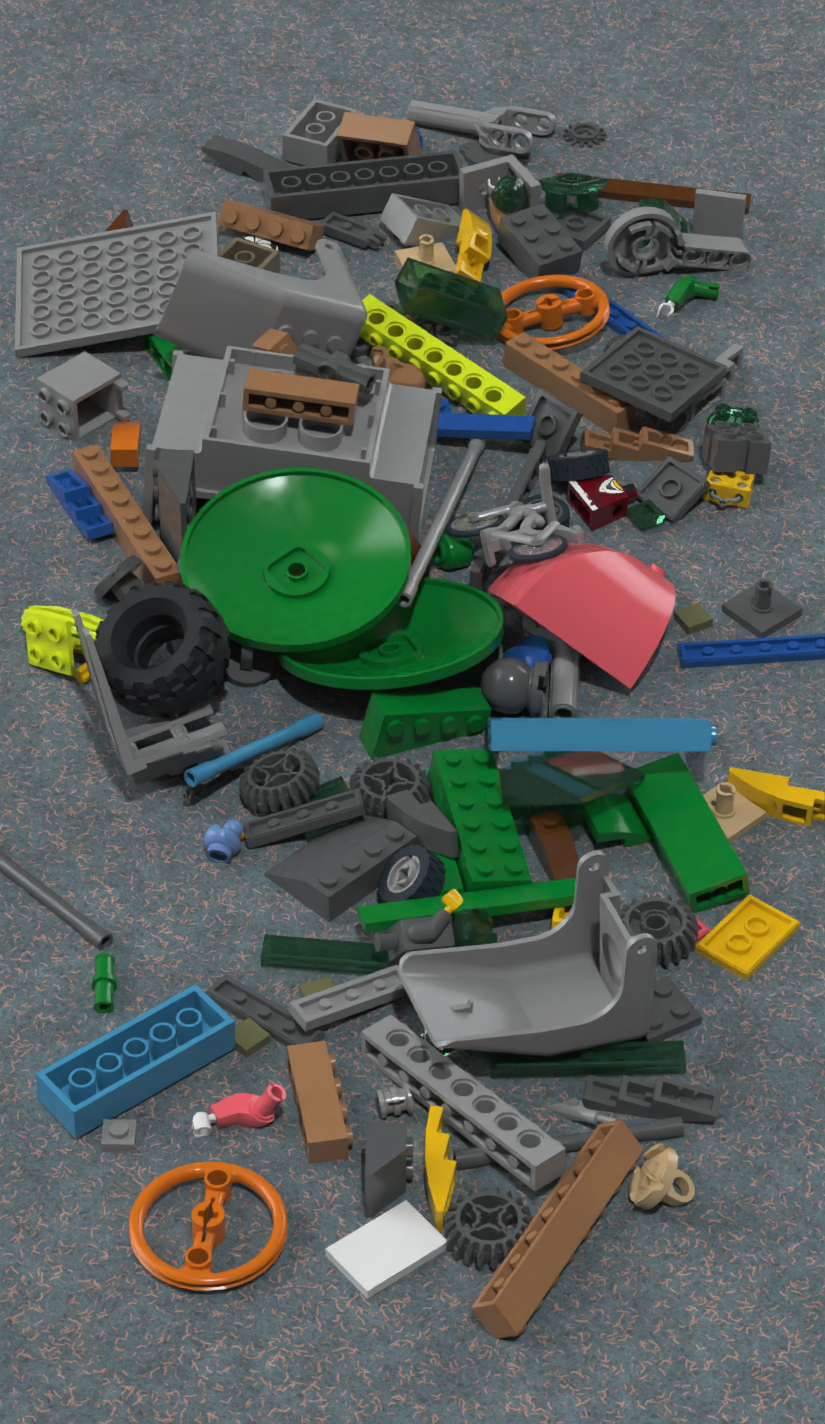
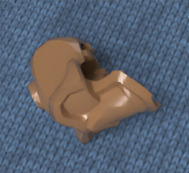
M375 346L370 352L372 366L390 369L389 382L391 384L426 389L425 376L417 366L402 363L395 358L388 357L387 347Z

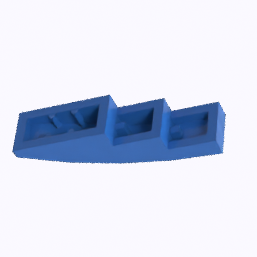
M69 469L45 476L50 489L73 524L88 540L114 533L113 523L103 515L101 503L91 496L90 485L74 471Z

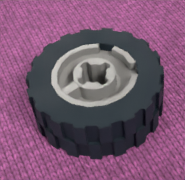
M580 449L561 452L548 457L550 477L554 481L582 480L610 473L606 449Z
M420 844L404 847L392 856L390 861L385 864L383 872L381 871L377 886L379 887L378 895L384 903L437 896L445 882V864L439 857Z

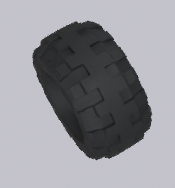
M166 581L162 585L161 583L152 582L144 584V588L135 591V589H132L124 594L125 598L117 604L113 603L106 611L108 615L104 621L99 622L95 637L97 640L94 641L113 698L129 712L139 716H150L151 718H169L172 713L182 715L189 712L190 707L199 703L201 705L210 697L209 693L214 687L218 688L223 681V670L229 667L231 650L229 640H231V637L221 614L203 593L195 588L190 589L181 583ZM184 639L178 651L170 659L159 666L147 669L151 656L159 647L172 640Z

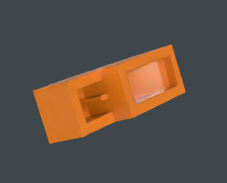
M142 421L114 422L110 446L112 467L139 466Z

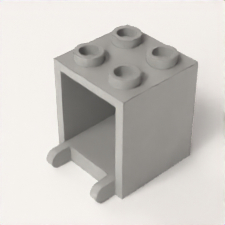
M86 351L37 378L40 421L45 426L49 425L58 431L62 437H67L75 443L117 418L121 421H128L130 419V413L123 408L122 391L128 390V382L121 378V373Z

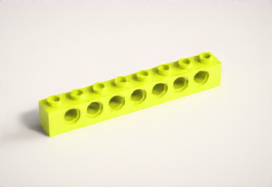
M371 294L362 300L367 311V321L360 337L368 341L373 347H387L389 357L395 358L402 363L417 366L432 387L442 388V391L450 399L459 402L473 414L526 415V397Z

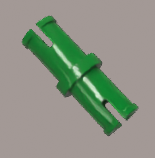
M102 952L95 956V976L92 978V988L95 991L93 1009L97 1013H111L114 1010L113 998L114 991L117 988V979L114 976L115 957L108 952Z

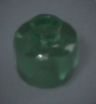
M515 176L501 177L492 190V203L502 212H516L526 198V185Z

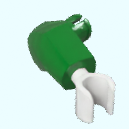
M695 276L681 278L669 291L664 299L665 303L660 304L656 316L657 319L663 314L667 315L666 322L671 321L674 309L679 310L686 300L694 299L695 296L717 300L720 284L701 282Z

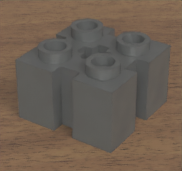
M716 421L714 425H705L701 456L706 462H709V466L713 471L730 473L744 471L746 474L767 475L772 443L764 437V434L756 425L741 423V426H737V428H730L731 424L723 421Z

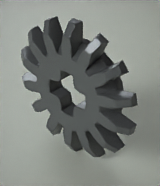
M590 122L570 124V129L565 128L564 132L566 133H563V137H567L565 138L566 142L572 141L571 145L573 146L580 143V147H583L584 144L592 147V143L600 145V141H605L606 132H603V127L598 128V124L595 123L593 125ZM583 132L588 133L587 136H581L580 134H583Z

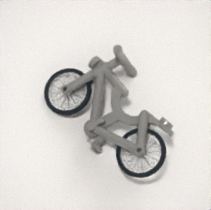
M542 463L539 466L542 502L524 505L522 502L512 501L509 505L459 516L450 521L446 526L447 533L453 537L470 538L481 536V545L483 546L485 561L488 567L496 565L495 552L506 553L511 560L516 562H540L565 552L568 548V541L581 544L584 539L583 531L579 525L568 528L560 525L557 520L551 490L550 467L547 463ZM545 513L547 526L543 530L532 529L544 526L545 519L539 514ZM523 520L519 530L510 531Z

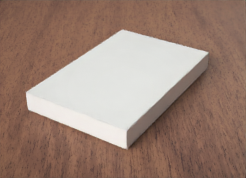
M405 1200L325 1249V1256L368 1299L448 1248L446 1246V1239Z

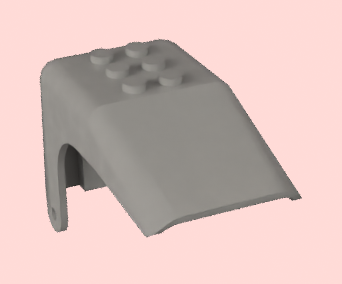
M319 239L316 242L315 249L325 271V274L322 273L320 279L306 280L274 273L203 251L193 250L189 252L184 261L154 336L200 356L223 360L227 346L253 349L252 345L271 328L289 333L297 347L301 343H305L329 354L340 351L347 354L350 358L367 321V311L346 258L340 247L333 241Z
M591 851L582 856L578 861L574 902L570 912L551 930L537 936L501 943L411 951L400 959L398 971L401 982L434 1046L549 1057L634 1040L646 1035L650 1029L657 965V941L653 935L648 933L630 936L620 919V894L609 877V859L602 851Z

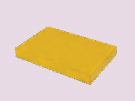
M749 894L696 944L695 952L747 981L800 929L801 922Z

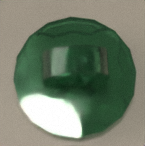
M467 908L456 915L452 923L455 940L454 947L498 942L497 933H493L491 925H495L494 921L487 911L481 908Z

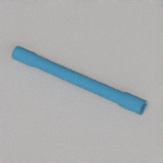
M318 713L308 715L279 731L212 761L203 762L184 772V779L189 786H197L214 778L217 774L299 737H305L324 727V720Z

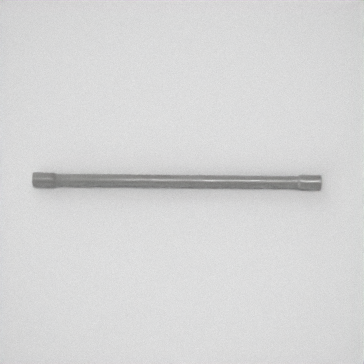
M471 438L465 456L410 568L406 587L397 602L399 606L408 607L411 605L422 576L488 439Z

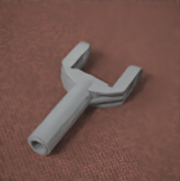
M412 100L407 110V119L415 121L416 125L478 135L479 143L485 148L519 154L525 153L532 148L534 144L532 134L547 135L557 125L555 116L550 112L518 106L478 111ZM518 114H523L527 118L526 126L518 123ZM540 118H546L549 121V129H543L540 126ZM504 134L505 142H497L496 139L500 138L501 135ZM519 135L527 139V147H522L518 144L517 137Z
M523 614L522 628L524 637L531 635L543 636L548 641L550 646L549 652L553 656L551 661L549 700L550 718L578 717L580 657L583 655L544 627L541 628V625Z

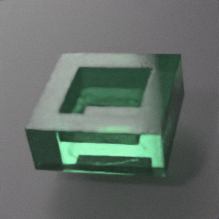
M650 499L627 508L626 517L641 531L665 523V513Z

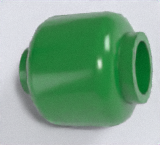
M442 534L432 559L442 570L466 568L474 556V546L469 538H457L449 534Z

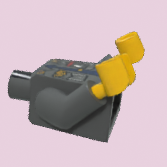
M454 888L441 898L446 908H439L433 916L399 920L387 929L386 932L375 933L374 947L376 951H388L390 961L400 962V959L411 951L454 947L455 940L451 922L452 916L450 914L456 911L463 903L462 896Z

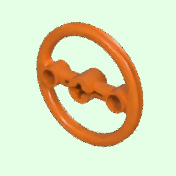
M571 275L538 276L510 286L495 299L489 312L490 325L497 337L507 342L523 333L524 327L538 324L541 329L555 330L563 325V316L578 313L581 316H591L597 312L590 323L574 332L557 337H532L551 350H559L580 344L597 334L609 318L610 306L606 293L598 285L587 279ZM545 288H570L577 290L574 298L561 301L559 296L548 294L536 300L535 309L522 312L517 308H511L503 312L510 302L535 290Z
M206 1161L176 1167L154 1179L142 1190L135 1200L130 1212L128 1226L130 1243L134 1254L151 1274L166 1283L180 1288L196 1291H214L246 1283L266 1271L276 1261L287 1239L288 1216L281 1195L264 1177L239 1165ZM204 1179V1202L198 1203L191 1211L193 1247L189 1248L185 1253L184 1267L178 1269L162 1261L149 1247L144 1235L145 1218L152 1204L169 1189L185 1182ZM239 1183L256 1192L269 1207L273 1219L272 1234L264 1249L246 1264L232 1270L213 1273V1249L215 1246L220 1245L226 1237L225 1211L223 1207L231 1199L232 1185Z

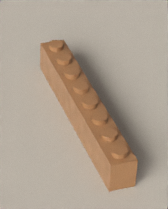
M98 444L72 451L73 471L90 485L91 496L101 503L103 515L113 523L114 533H112V536L127 558L135 555L142 561L141 565L135 570L144 584L157 582L164 585L166 581L182 584L181 573L176 571V562Z
M622 1119L599 1124L534 1216L529 1224L530 1226L525 1229L524 1234L518 1239L470 1308L493 1338L516 1337L526 1329V1322L533 1312L542 1305L543 1297L547 1291L559 1280L558 1275L564 1266L574 1258L575 1250L581 1241L588 1237L591 1232L590 1228L596 1219L605 1212L606 1204L611 1197L620 1190L621 1182L625 1176L635 1168L636 1160L644 1149Z

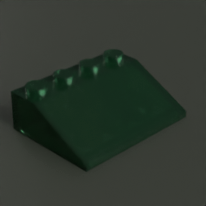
M543 751V753L529 754L527 759L510 761L511 766L499 769L504 806L582 804L645 780L643 773L600 751Z

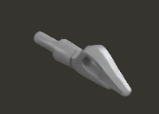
M580 1100L546 1106V1110L554 1112L563 1118L583 1121L596 1126L600 1123L618 1120L617 1118L602 1115L601 1111L587 1109Z

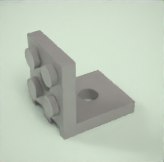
M513 154L459 169V210L463 213L465 208L472 212L490 207L489 198L493 196L487 192V186L479 190L480 186L488 182L489 178L492 186H498V177L502 179L503 184L500 195H505L506 202L516 212L540 205L542 187L540 182L529 173V170Z

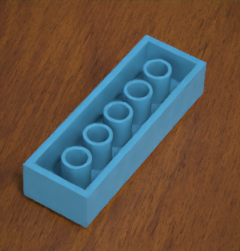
M195 984L37 1072L38 1101L77 1139L103 1124V1119L114 1118L236 1048L235 1021Z

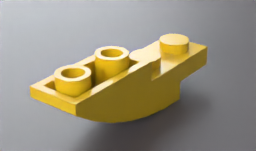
M465 208L462 213L456 246L460 250L454 275L469 285L476 287L481 283L484 265L491 257L492 233L489 224L484 219Z
M735 767L729 768L728 783L733 784L738 793L766 811L767 815L811 827L813 819L825 821V792L789 786V777Z

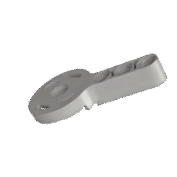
M640 207L626 212L611 225L604 241L605 253L611 266L618 273L627 277L658 273L663 269L668 272L675 265L721 270H737L736 268L742 267L746 269L752 260L741 239L682 233L673 217L665 210L657 207ZM651 240L647 246L636 248L641 241Z

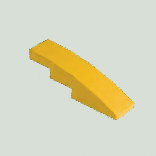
M430 1105L425 1134V1185L428 1206L435 1229L438 1232H443V1219L450 1207L456 1184L457 1161L448 1160L450 1155V1134L442 1133L443 1107Z

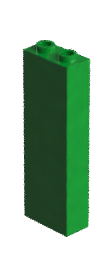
M679 752L623 772L626 792L633 801L653 838L655 846L685 901L690 906L692 913L705 911L750 894L747 872Z

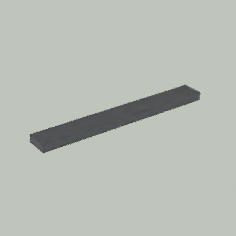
M536 440L503 506L509 505L512 501L522 502L529 497L539 477V466L542 463H546V441ZM483 546L470 570V586L481 591L493 567H488L486 564ZM500 552L494 553L496 561L500 555Z

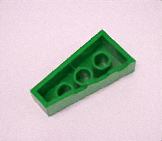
M478 687L372 693L359 739L370 759L373 760L374 757L381 758L386 755L389 756L485 731L492 709Z

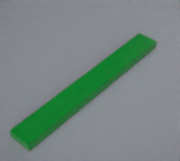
M576 878L459 893L463 898V903L456 911L450 914L452 916L451 922L572 906ZM444 895L359 906L358 918L365 933L386 931L399 920L430 917L439 908L445 909L446 906L441 901Z

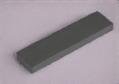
M357 788L243 823L248 848L251 849L365 815L366 812L360 789Z
M227 974L205 991L219 1007L243 1021L249 1017L267 1031L271 1038L285 1046L319 1042L324 1039V1031L318 1028L304 1031L288 1010Z

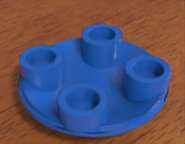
M531 635L515 642L504 653L502 658L513 657L524 661L529 667H535L536 660L548 661L549 665L553 656L549 652V643L543 636Z

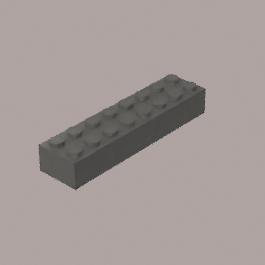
M457 150L262 170L263 197L267 209L301 219L323 218L332 211L341 215L384 211L392 193L443 204L459 203V169L463 168Z

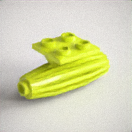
M29 606L28 609L24 610V614L21 617V626H23V631L26 632L29 664L69 676L75 675L73 652L83 655L84 653L71 609L60 606ZM79 612L84 628L88 627L94 642L97 640L95 637L99 622L104 620L97 616Z

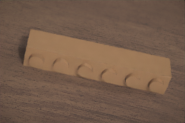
M524 332L505 342V368L538 389H546L583 413L582 417L611 434L614 427L626 431L635 427L636 407L580 381V373L583 369Z

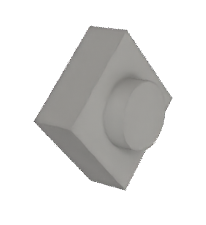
M103 1119L101 1152H135L136 1119Z

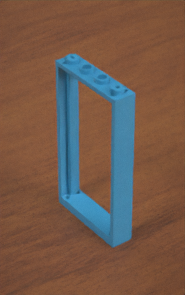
M488 718L487 746L491 751L711 752V745H716L717 742L716 727L711 726V721L701 718Z

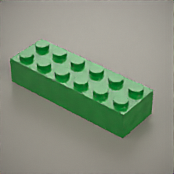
M490 749L433 750L427 777L435 805L457 830L459 857H456L455 861L464 892L531 884L530 871L493 752Z

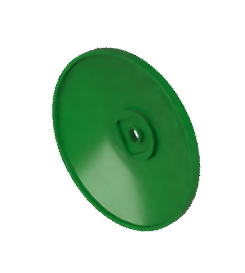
M286 468L267 471L247 477L225 488L211 498L193 518L183 538L180 551L182 583L190 589L195 588L203 593L215 606L229 629L231 640L256 649L274 652H306L329 648L349 641L371 629L392 610L400 599L409 579L411 568L409 534L405 523L395 507L381 493L366 483L342 473L317 468ZM293 571L304 572L300 576H293L290 574Z
M422 577L410 606L401 607L396 603L380 622L361 635L344 643L320 650L274 652L277 661L288 672L301 679L324 686L357 690L409 687L455 675L484 660L499 646L503 639L504 616L499 604L491 596L479 589L454 581Z

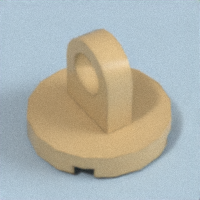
M662 1143L648 1149L642 1156V1159L645 1160L641 1168L636 1167L629 1183V1197L631 1201L635 1202L633 1204L647 1210L653 1208L660 1201L674 1207H679L692 1200L695 1194V1187L691 1178L677 1169L678 1156L676 1150ZM673 1182L680 1187L682 1196L674 1190Z

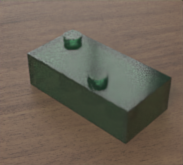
M409 257L394 281L401 310L410 316H419L493 342L508 318L499 288Z

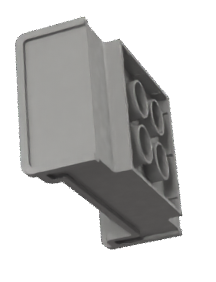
M227 346L224 359L221 360L183 354V351L174 350L172 376L152 444H147L143 514L152 526L155 520L156 504H159V499H154L155 482H158V477H153L154 460H159L160 449L194 450L196 498L211 499L232 484L267 471L286 468L330 470L358 479L381 493L395 507L403 522L418 541L435 453L442 388L433 387L431 390L391 384L389 382L390 369L356 364L376 373V382L368 395L361 392L358 393L353 426L242 410L244 385L249 368L318 378L317 374L293 364L294 355Z

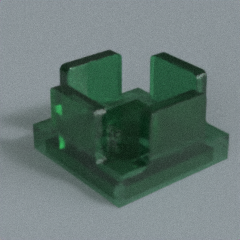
M572 172L536 179L540 182L542 190L545 191L546 207L549 211L557 213L567 212V194H577L578 212L585 213L598 210V192L600 189L607 188V178Z

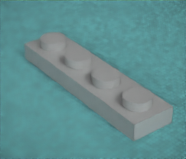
M397 964L291 1001L288 1012L304 1031H308L399 999L408 994L399 977Z

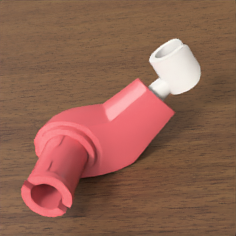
M272 1083L267 1086L261 1096L249 1093H236L211 1105L209 1115L206 1112H198L193 1116L192 1129L194 1136L202 1137L211 1134L210 1124L212 1123L218 1129L233 1125L260 1128L269 1124L275 1118V1109L286 1098L285 1089L277 1083Z

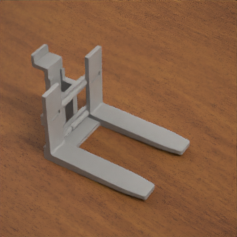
M77 608L71 610L108 736L126 774L131 775L135 785L168 773L169 775L180 774L186 770L187 766L212 761L215 756L225 755L230 752L224 738L212 743L209 742L228 735L222 722L188 733L183 725L213 714V709L208 701L201 705L197 704L190 707V711L182 715L172 713L169 718H159L124 730L88 627L84 628ZM169 730L173 737L138 750L134 743ZM247 762L239 764L229 770L233 771L241 767H244L247 765Z

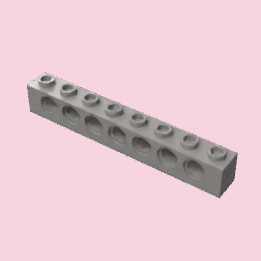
M389 1015L361 1031L362 1057L402 1087L403 1083L407 1082L411 1095L429 1109L430 1105L443 1107V1120L482 1149L536 1192L565 1173L566 1148L558 1140H554L542 1131L537 1124L532 1123L521 1115L515 1107L504 1102L494 1091L487 1089L474 1079L469 1072H465L453 1063L448 1056H444L431 1046L427 1040L422 1039L410 1030L406 1024Z

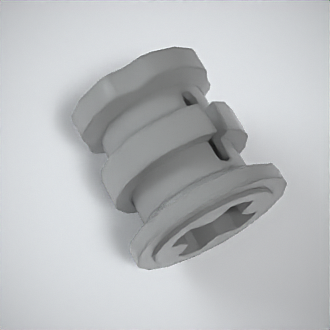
M404 1082L402 1088L396 1089V1086L388 1087V1091L384 1092L381 1089L375 1090L381 1119L387 1118V1114L393 1113L394 1116L401 1115V1111L405 1110L409 1114L414 1113L412 1095L407 1082Z

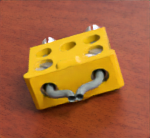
M711 468L707 477L710 487L702 495V499L723 505L749 508L750 498L754 489L755 474H746L742 471H735V473L715 472Z

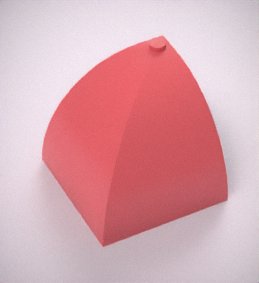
M568 543V548L565 552L548 560L532 563L516 562L504 571L487 590L509 607L533 619L630 689L657 648L670 620L676 598L674 585L664 578L666 572L652 563L649 567L641 560L629 554L591 543ZM561 544L556 545L552 550L556 549V548L559 547Z

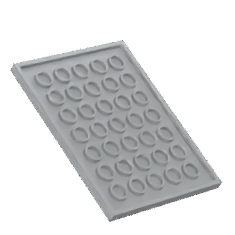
M216 211L17 248L15 352L17 358L155 333L189 252L199 250L219 256L218 217Z

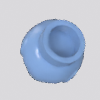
M230 819L224 824L223 828L218 824L211 825L204 834L203 840L207 848V858L217 863H228L230 858L240 851L241 840L245 839L243 824L237 819Z

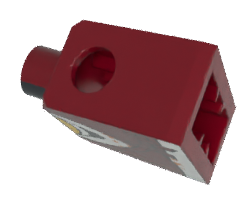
M608 474L594 478L568 481L567 502L591 531L627 516L628 501L637 498V490L632 483L620 486L613 476Z

